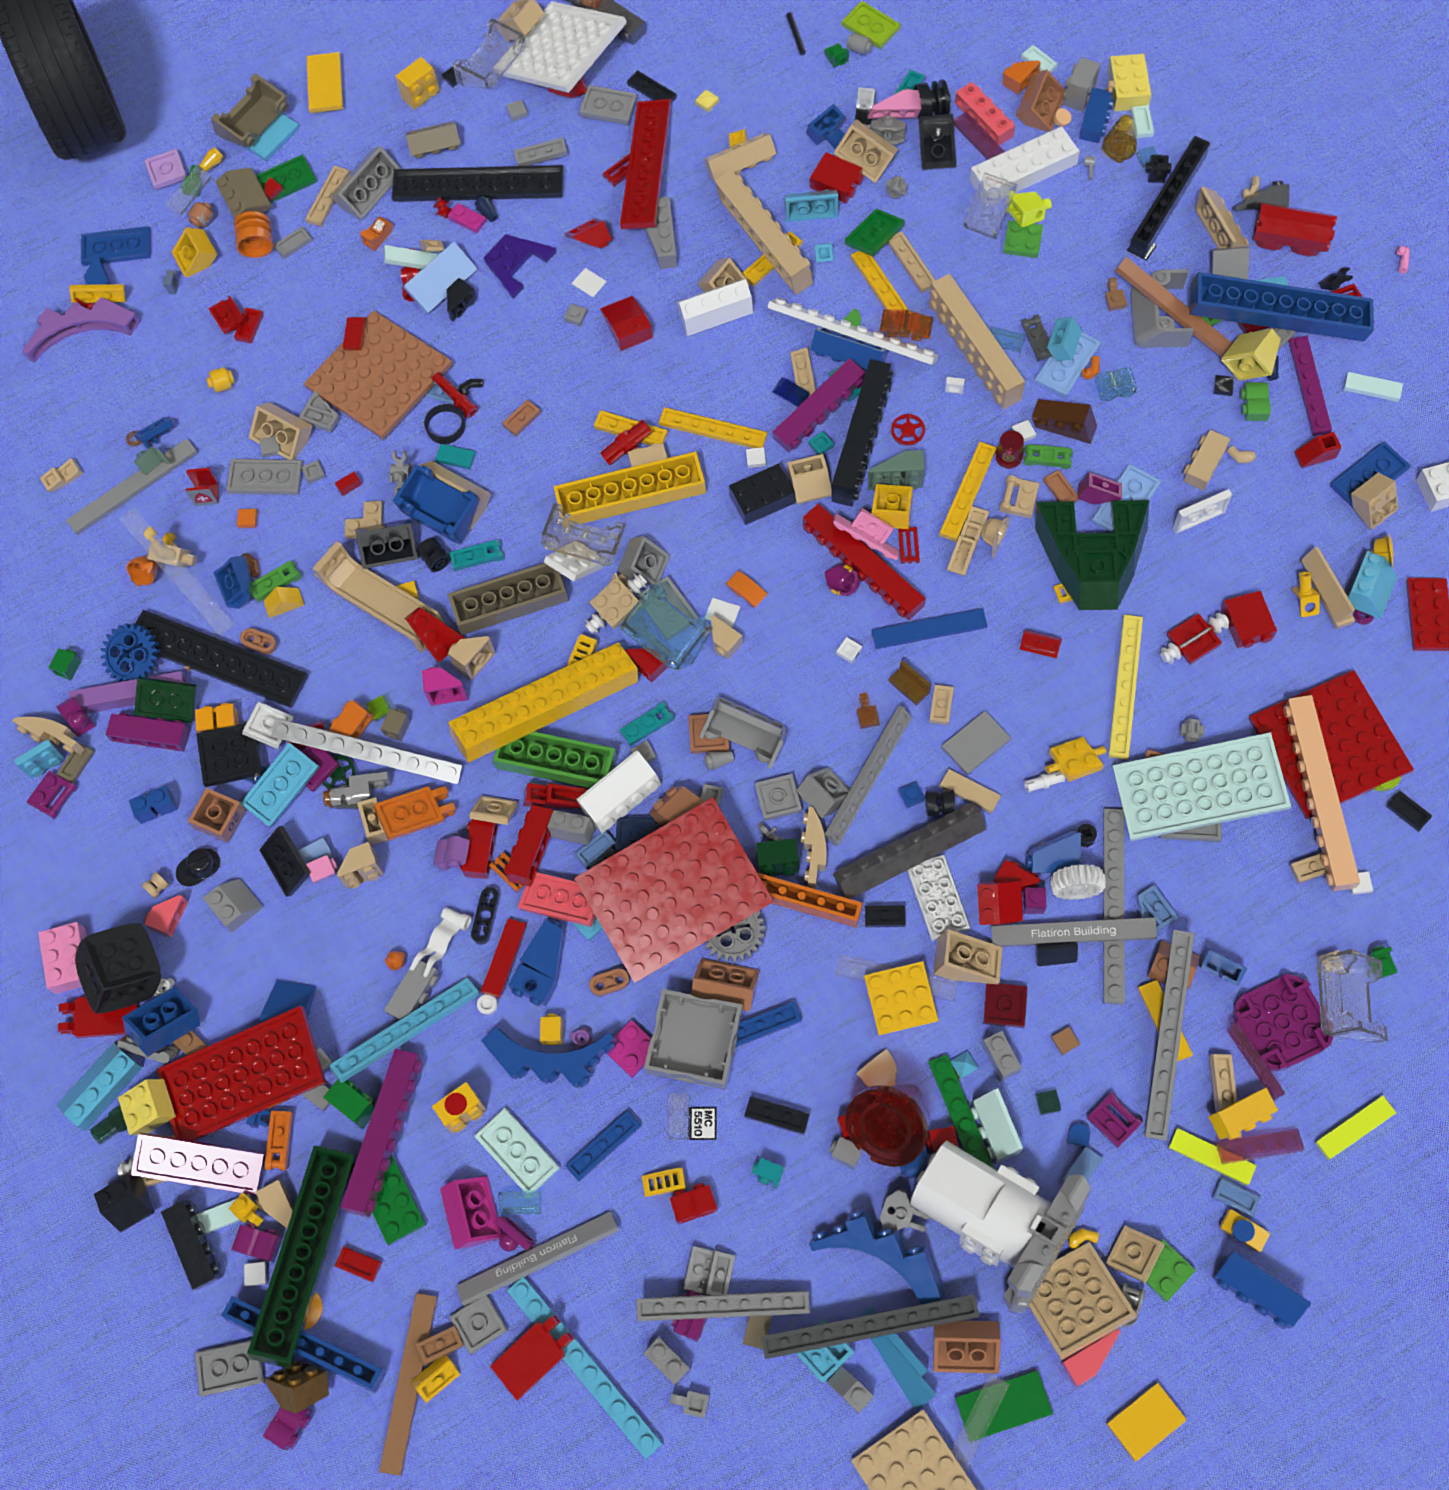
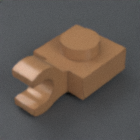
M1115 277L1109 278V283H1107L1109 292L1105 293L1108 310L1113 311L1126 308L1127 302L1123 289H1117Z

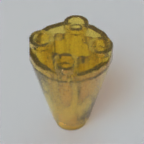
M1121 116L1103 140L1102 150L1117 163H1122L1124 160L1131 158L1137 150L1138 143L1135 125L1131 116Z

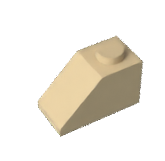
M712 615L710 618L714 651L719 656H725L727 659H730L743 644L742 635L715 615Z

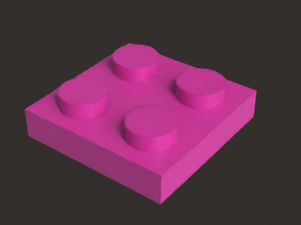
M631 1020L615 1036L618 1040L615 1044L616 1047L607 1055L633 1078L645 1066L651 1038Z

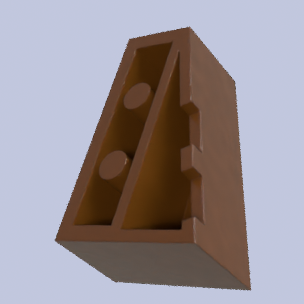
M1038 399L1032 415L1035 428L1091 444L1097 428L1091 405Z

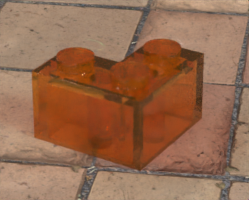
M883 310L879 331L886 333L887 337H897L898 335L902 338L911 337L912 341L921 342L922 339L930 338L933 317L910 310Z

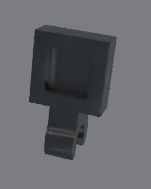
M1342 267L1336 274L1332 273L1320 281L1321 289L1333 291L1338 289L1345 281L1352 280V275L1346 276V272L1350 270V267Z

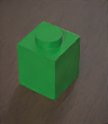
M58 648L48 668L56 676L72 680L82 661L76 656L77 653L70 649L65 651Z

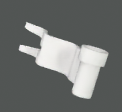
M445 907L441 913L443 921L433 930L427 947L416 955L409 970L414 971L424 956L435 952L429 958L423 974L427 978L434 963L445 955L451 938L460 929L466 931L472 921L471 916L465 913L460 914Z

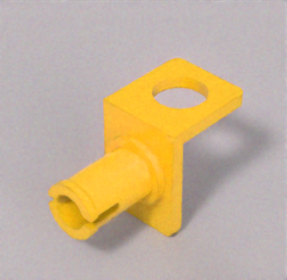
M1306 571L1299 573V586L1292 588V592L1300 599L1301 617L1318 615L1320 613L1319 594L1311 586L1312 574ZM1313 602L1315 604L1312 611H1305V606L1308 603Z

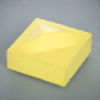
M705 90L695 100V104L709 112L719 102V97Z

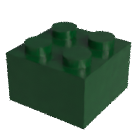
M796 838L756 843L760 874L775 878L777 875L791 877L799 873Z

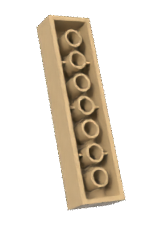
M730 170L715 180L720 201L762 254L765 255L770 264L773 265L774 269L793 293L797 295L812 285L811 276H813V273L809 268L811 265L806 257L803 258L800 255L799 248L790 243V237L787 233H782L779 223L777 221L774 222L771 219L770 212L762 208L761 201L757 197H753L750 187L748 185L745 187L739 174L736 175Z
M950 273L931 282L930 299L928 301L930 309L936 312L939 322L945 325L948 335L954 338L957 348L963 351L966 361L972 364L977 377H981L986 390L992 393L995 403L1004 410L1021 401L1025 380Z

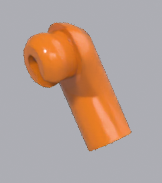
M1091 357V366L1082 370V377L1084 379H1092L1099 374L1100 357Z

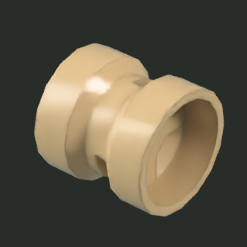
M155 872L151 875V879L145 881L141 886L153 898H157L160 891L166 889L169 884Z

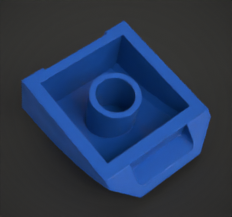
M245 556L231 557L213 574L226 606L240 609L251 597V574Z

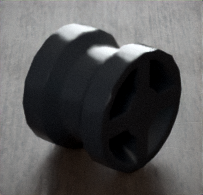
M1090 824L1081 825L1077 830L1081 833V847H1090L1095 842L1097 830Z

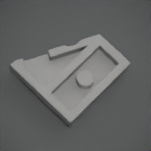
M316 391L313 392L298 417L313 425V427L332 433L340 419L338 414L330 408L326 401L322 400Z

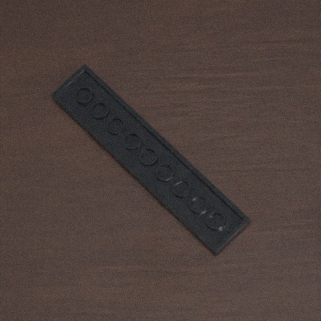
M563 165L394 169L393 202L438 201L439 197H441V200H477L481 196L489 199L563 198L564 167Z
M142 610L135 623L138 626H144L145 629L151 630L149 635L156 636L153 642H159V644L155 648L161 650L156 653V656L289 708H292L308 678V674L145 610ZM133 637L131 638V644L134 642Z

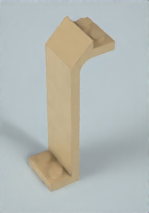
M337 541L312 568L315 572L314 575L332 592L411 640L416 649L422 653L426 650V647L404 618L420 607L445 624L436 610L370 570L363 569L360 564L349 556L343 545Z

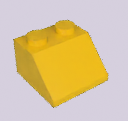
M189 227L185 228L171 252L184 277H190L209 268L217 256L205 231Z

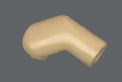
M1258 176L1251 178L1250 189L1245 188L1243 190V198H1247L1258 191L1260 187V178Z
M1234 445L1227 450V453L1240 464L1250 463L1256 458L1255 452L1239 451Z

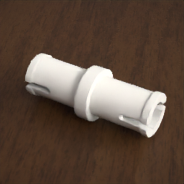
M1059 771L1047 775L1043 773L1040 774V777L1024 781V787L1027 789V793L1041 788L1048 789L1051 785L1065 782V776Z

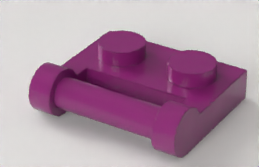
M48 771L26 802L55 819L58 815V810L71 792H75L77 787L53 772ZM63 787H65V789L62 791V793L60 794V796L57 798V800L54 802V804H53V805L51 806V808L49 809L48 807L51 805V803L53 802V800H54V799L56 798V796L59 794V792L61 791V789H62Z
M1112 1092L1086 1119L1118 1149L1143 1121L1140 1118L1137 1119L1123 1106ZM1109 1104L1131 1124L1129 1128L1107 1108Z

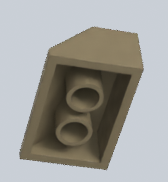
M455 121L406 132L411 156L415 155V158L423 157L427 152L432 154L442 152L441 149L448 148V150L457 149L458 145H461Z
M251 167L229 170L215 181L234 219L244 212L255 211L264 213L272 206Z

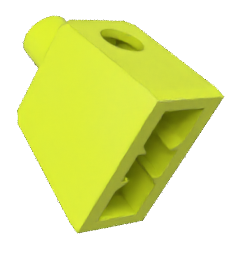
M1036 192L1008 194L1006 210L1022 228L1042 221L1045 218L1046 210L1051 209L1052 203L1049 198L1042 200Z

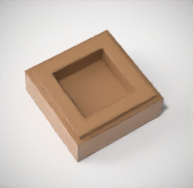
M1070 1027L1051 1037L1062 1056L1080 1046Z

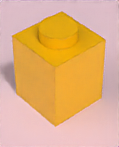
M546 1014V1017H540V1042L542 1045H563V1020L558 1014Z

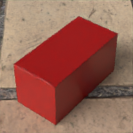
M353 471L335 482V485L341 495L345 496L361 486L362 483Z

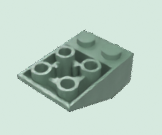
M923 450L903 451L869 469L868 490L875 491L876 484L911 486L913 490L923 488L925 471Z

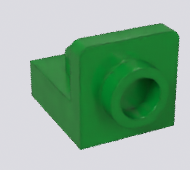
M840 43L824 49V54L833 68L843 65L849 60L848 49H843Z
M1376 947L1372 949V953L1367 957L1376 980L1398 973L1390 955L1393 951L1391 947Z

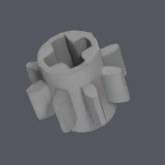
M895 176L892 180L888 179L885 191H888L890 197L899 198L900 195L905 196L908 184L905 183L902 177Z
M1188 719L1185 721V724H1181L1180 736H1185L1184 740L1187 742H1198L1200 737L1203 738L1205 726L1200 725V721L1197 719Z

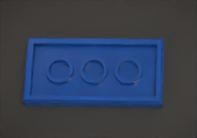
M144 226L81 234V264L89 266L96 256L99 257L102 264L151 258L150 227Z
M1384 441L1334 480L1330 487L1353 508L1351 493L1378 472L1395 481L1408 471L1411 465Z

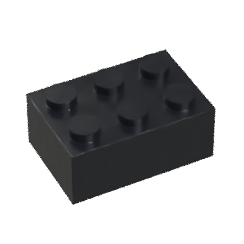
M779 464L729 485L730 497L745 525L795 504V492Z

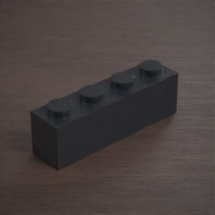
M182 1200L161 1211V1214L192 1290H196L222 1278V1268L220 1263L215 1260L213 1246L210 1241H207L204 1234L206 1229L197 1217L198 1210L196 1205L191 1200Z

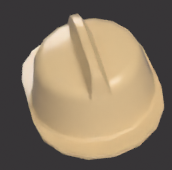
M1006 517L1004 520L990 518L981 531L983 540L993 547L992 558H995L1000 543L1006 534L1009 526V517Z

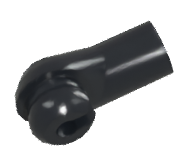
M468 379L459 385L460 393L468 395L469 388H483V379Z

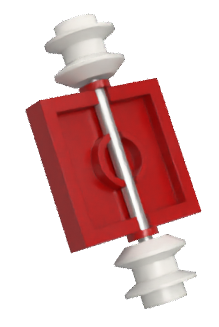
M1198 613L1168 632L1167 637L1172 643L1168 644V649L1165 647L1161 648L1160 656L1162 660L1173 664L1174 658L1179 660L1182 654L1191 665L1221 646L1222 641L1215 633L1220 634L1222 632L1221 628L1228 629L1229 620L1227 616L1216 613V618L1210 617L1208 619V625Z

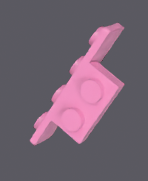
M861 508L853 522L835 514L833 523L836 528L849 532L854 539L864 541L871 549L881 551L888 559L897 560L899 558V550L885 542L893 531V526Z

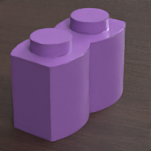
M453 836L437 841L433 865L437 866L439 870L448 871L449 868H459L461 865L466 864L470 840Z

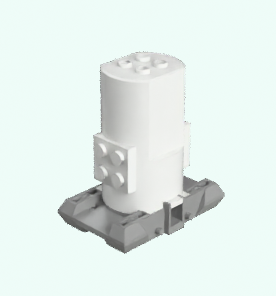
M946 1141L939 1147L936 1154H932L926 1170L920 1173L910 1205L960 1235L959 1244L962 1245L961 1247L970 1254L974 1252L979 1255L984 1263L998 1266L1000 1261L1014 1268L1008 1278L1007 1283L1009 1287L1004 1294L1003 1300L1010 1312L1025 1313L1069 1235L1077 1225L1084 1211V1203L1089 1196L1091 1188L1083 1175H1068L1053 1203L1038 1195L1040 1187L1037 1186L1034 1180L1028 1177L1023 1178L1018 1175L1014 1168L1001 1165L997 1171Z

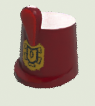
M1007 431L1002 434L995 453V459L1001 467L1012 469L1020 465L1024 457V438L1017 431Z

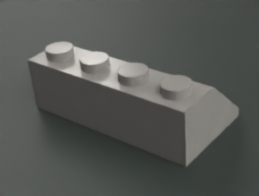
M381 146L375 147L370 150L330 197L341 209L362 220L393 185L394 169L401 168Z

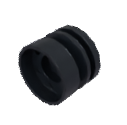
M944 79L939 80L938 83L937 81H932L931 90L927 82L914 85L913 90L919 91L921 111L917 118L932 116L933 112L935 115L950 114V93Z

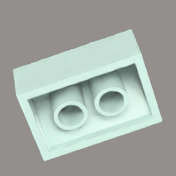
M997 1088L974 1100L970 1110L974 1120L978 1119L980 1124L978 1130L982 1140L986 1139L989 1147H986L990 1159H994L995 1163H999L1019 1155L1023 1147L999 1089Z

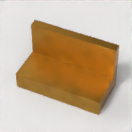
M902 660L899 669L889 678V683L917 706L930 694L931 684Z

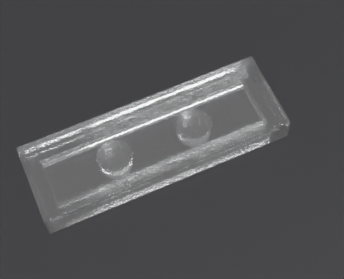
M197 165L166 203V206L181 217L212 177Z

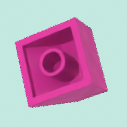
M430 667L427 670H422L423 689L431 706L468 700V695L462 682L444 669Z

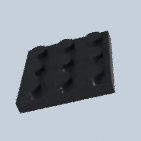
M247 723L196 734L204 787L263 775L258 741L242 734Z

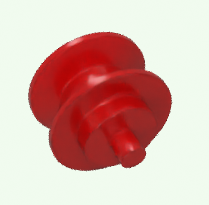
M439 197L438 201L435 202L436 204L433 205L434 208L438 209L436 215L448 218L447 215L452 208L447 206L449 201L441 200V197Z

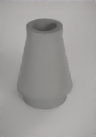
M732 751L708 752V754L704 755V761L707 770H716L734 762Z

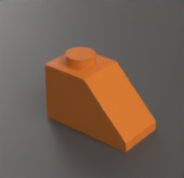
M1036 60L1013 63L1004 70L1002 85L1019 95L1027 87L1031 76L1039 73L1041 62Z

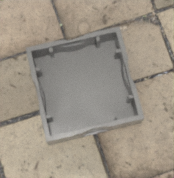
M662 989L656 1013L655 1031L650 1040L644 1066L646 1074L727 1090L743 1014L742 1004L716 999H701L691 994Z

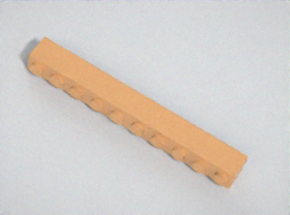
M1309 695L1290 698L1283 707L1285 718L1289 720V735L1293 736L1294 740L1292 745L1293 752L1297 754L1299 759L1297 767L1298 771L1302 772L1303 775L1302 787L1304 791H1307V807L1312 811L1311 823L1312 827L1316 828L1318 835L1316 836V843L1319 848L1321 847L1323 854L1321 855V863L1323 867L1326 866L1327 885L1331 886L1332 892L1356 888L1360 884V879L1313 697Z

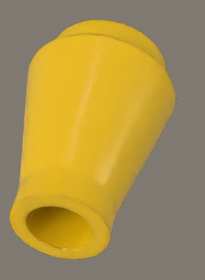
M213 147L208 150L199 167L207 173L210 169L221 163L224 156Z

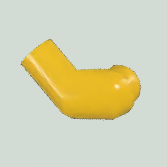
M1080 1228L1070 1234L1068 1245L1073 1249H1077L1079 1244L1085 1240L1097 1243L1099 1233Z

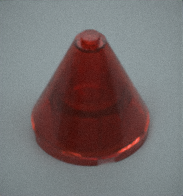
M913 1084L871 1086L860 1091L849 1104L846 1112L847 1132L858 1150L862 1148L871 1156L870 1160L884 1166L899 1167L913 1162L924 1150L928 1140V1124L921 1090Z

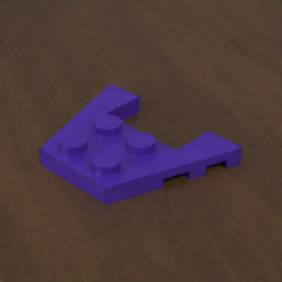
M505 234L483 259L495 277L500 280L502 286L509 292L511 298L514 299L523 290V284L512 278V276L532 255L547 263L556 254V248Z

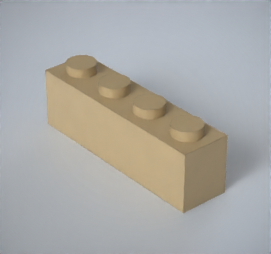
M762 133L703 160L710 179L715 181L730 170L735 174H739L743 168H752L757 165V162L769 161L777 153L771 135Z

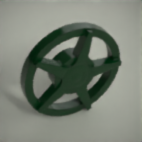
M333 756L336 760H345L350 765L344 768L340 765L330 775L332 778L330 786L325 781L322 783L327 789L337 788L334 785L337 781L341 780L346 783L344 785L349 786V781L345 778L346 772L352 769L351 776H355L356 772L353 763L348 758Z

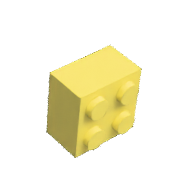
M146 1079L118 1097L129 1135H138L140 1132L149 1134L176 1117L164 1079Z

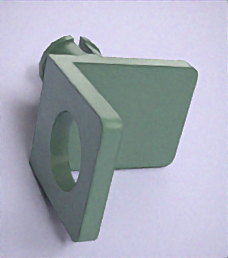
M153 446L146 451H139L141 454L137 453V459L134 461L145 475L161 462L170 463L161 451Z

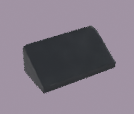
M1078 943L1038 946L1035 951L1037 966L1076 963L1078 960Z

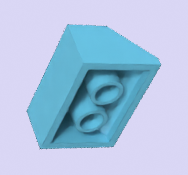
M836 190L784 194L786 222L838 218V193Z
M1367 551L1359 565L1347 596L1356 610L1379 619L1383 616L1397 579V575L1387 559Z

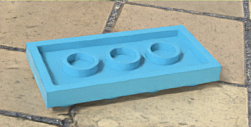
M288 743L242 800L241 804L269 827H273L320 766L293 744Z

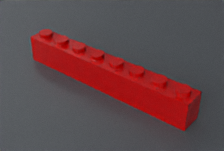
M819 503L802 517L803 529L808 534L816 537L817 542L821 546H826L831 555L835 558L838 557L843 565H848L854 571H857L858 579L862 582L865 581L872 592L882 596L883 601L887 605H892L899 616L905 617L909 621L925 606V597L863 542L854 539L849 532L836 528L833 523L834 517Z

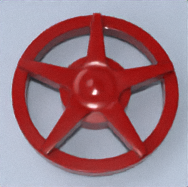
M912 414L901 415L893 421L891 435L901 445H915L925 435L924 422ZM906 418V423L902 425L896 424L898 421ZM909 418L914 419L919 423L913 424L910 422ZM894 427L901 430L899 438L894 433ZM922 427V434L918 438L915 434V429ZM904 437H913L915 440L903 441L902 439Z

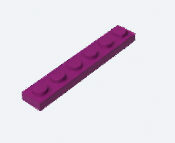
M1308 336L1290 338L1288 344L1312 436L1331 433L1332 427Z

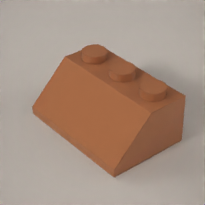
M1047 69L1031 76L1016 115L1026 126L1050 132L1055 124L1053 116L1058 109H1061L1064 102L1065 89Z
M701 958L693 978L691 995L701 999H716L742 1004L743 1011H750L754 1001L760 970Z
M957 1321L933 1326V1372L999 1374L1001 1345L999 1321Z

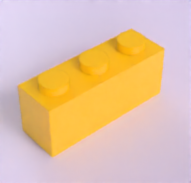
M1264 1088L1209 1115L1208 1118L1219 1139L1228 1137L1229 1140H1232L1241 1135L1239 1131L1244 1129L1247 1132L1257 1127L1256 1122L1264 1123L1273 1118L1271 1114L1277 1112L1278 1109L1267 1088Z

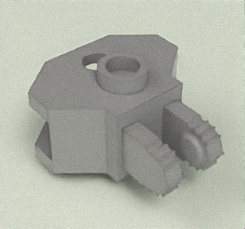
M884 116L871 121V130L890 144L905 142L906 122L898 120L893 116Z
M900 1188L886 1198L880 1220L883 1229L890 1227L891 1230L895 1228L900 1230L903 1227H911L926 1232L927 1227L912 1221L914 1214L924 1219H930V1217L910 1205L911 1198L909 1192ZM889 1207H894L895 1212H891Z

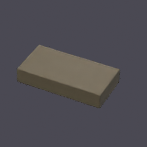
M82 744L80 745L85 750L81 756L75 752L69 754L56 773L59 777L73 784L95 754L92 749Z

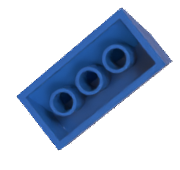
M821 326L815 329L810 348L811 351L815 352V355L821 357L826 355L836 362H846L850 358L859 367L865 368V371H867L870 359L884 362L889 352L887 349Z
M1234 1251L1224 1257L1213 1276V1279L1217 1281L1216 1284L1226 1291L1230 1289L1236 1293L1235 1297L1244 1303H1251L1255 1306V1311L1263 1316L1269 1315L1274 1319L1273 1322L1283 1329L1294 1327L1311 1304L1310 1301Z

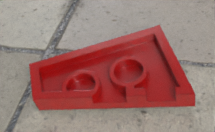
M420 607L404 618L438 663L448 656L449 649L453 644H457L460 639H466Z

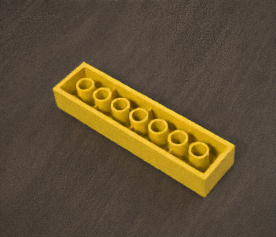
M696 451L553 486L564 528L706 493L705 481Z

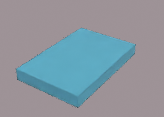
M281 113L255 140L254 144L246 149L267 162L300 128L299 124Z

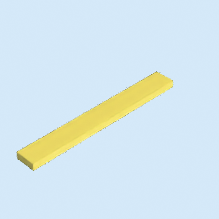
M1125 614L1123 616L1109 758L1128 760L1143 622V617Z

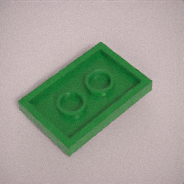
M876 208L844 239L845 245L873 257L905 225L904 220Z

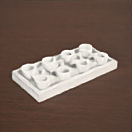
M944 855L928 859L907 870L931 941L937 940L947 929L959 933L970 930Z

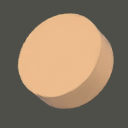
M1061 108L1056 111L1053 120L1059 127H1065L1071 121V114L1068 110Z

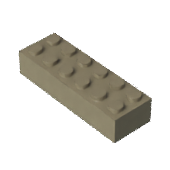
M546 563L448 594L461 635L569 601L560 572Z

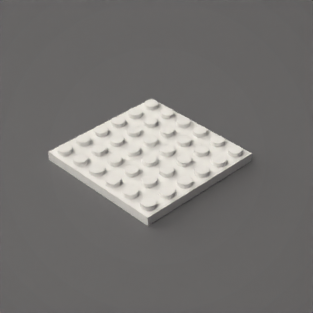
M552 1L543 11L544 15L540 18L541 21L532 27L531 33L528 36H522L494 68L496 75L569 93L627 23L625 17Z

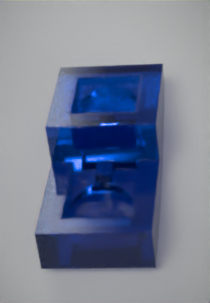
M781 377L772 391L796 407H799L810 395L808 391Z

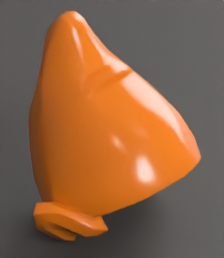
M148 555L137 556L130 560L126 566L131 582H134L138 587L140 585L152 584L158 572V562L147 559Z

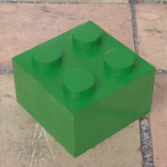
M337 1079L323 1098L363 1130L371 1120L376 1102L363 1091L359 1094L361 1090L348 1079L343 1083H340Z

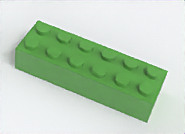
M532 732L496 749L493 763L496 769L591 788L614 769L617 754L615 748Z

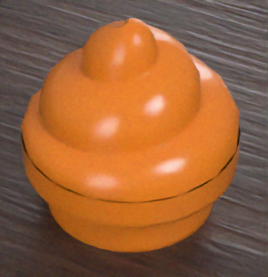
M391 951L384 960L392 971L400 970L403 967L406 955L401 951Z

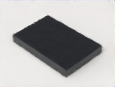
M278 826L259 851L285 896L288 897L293 895L309 876L310 871L284 826Z

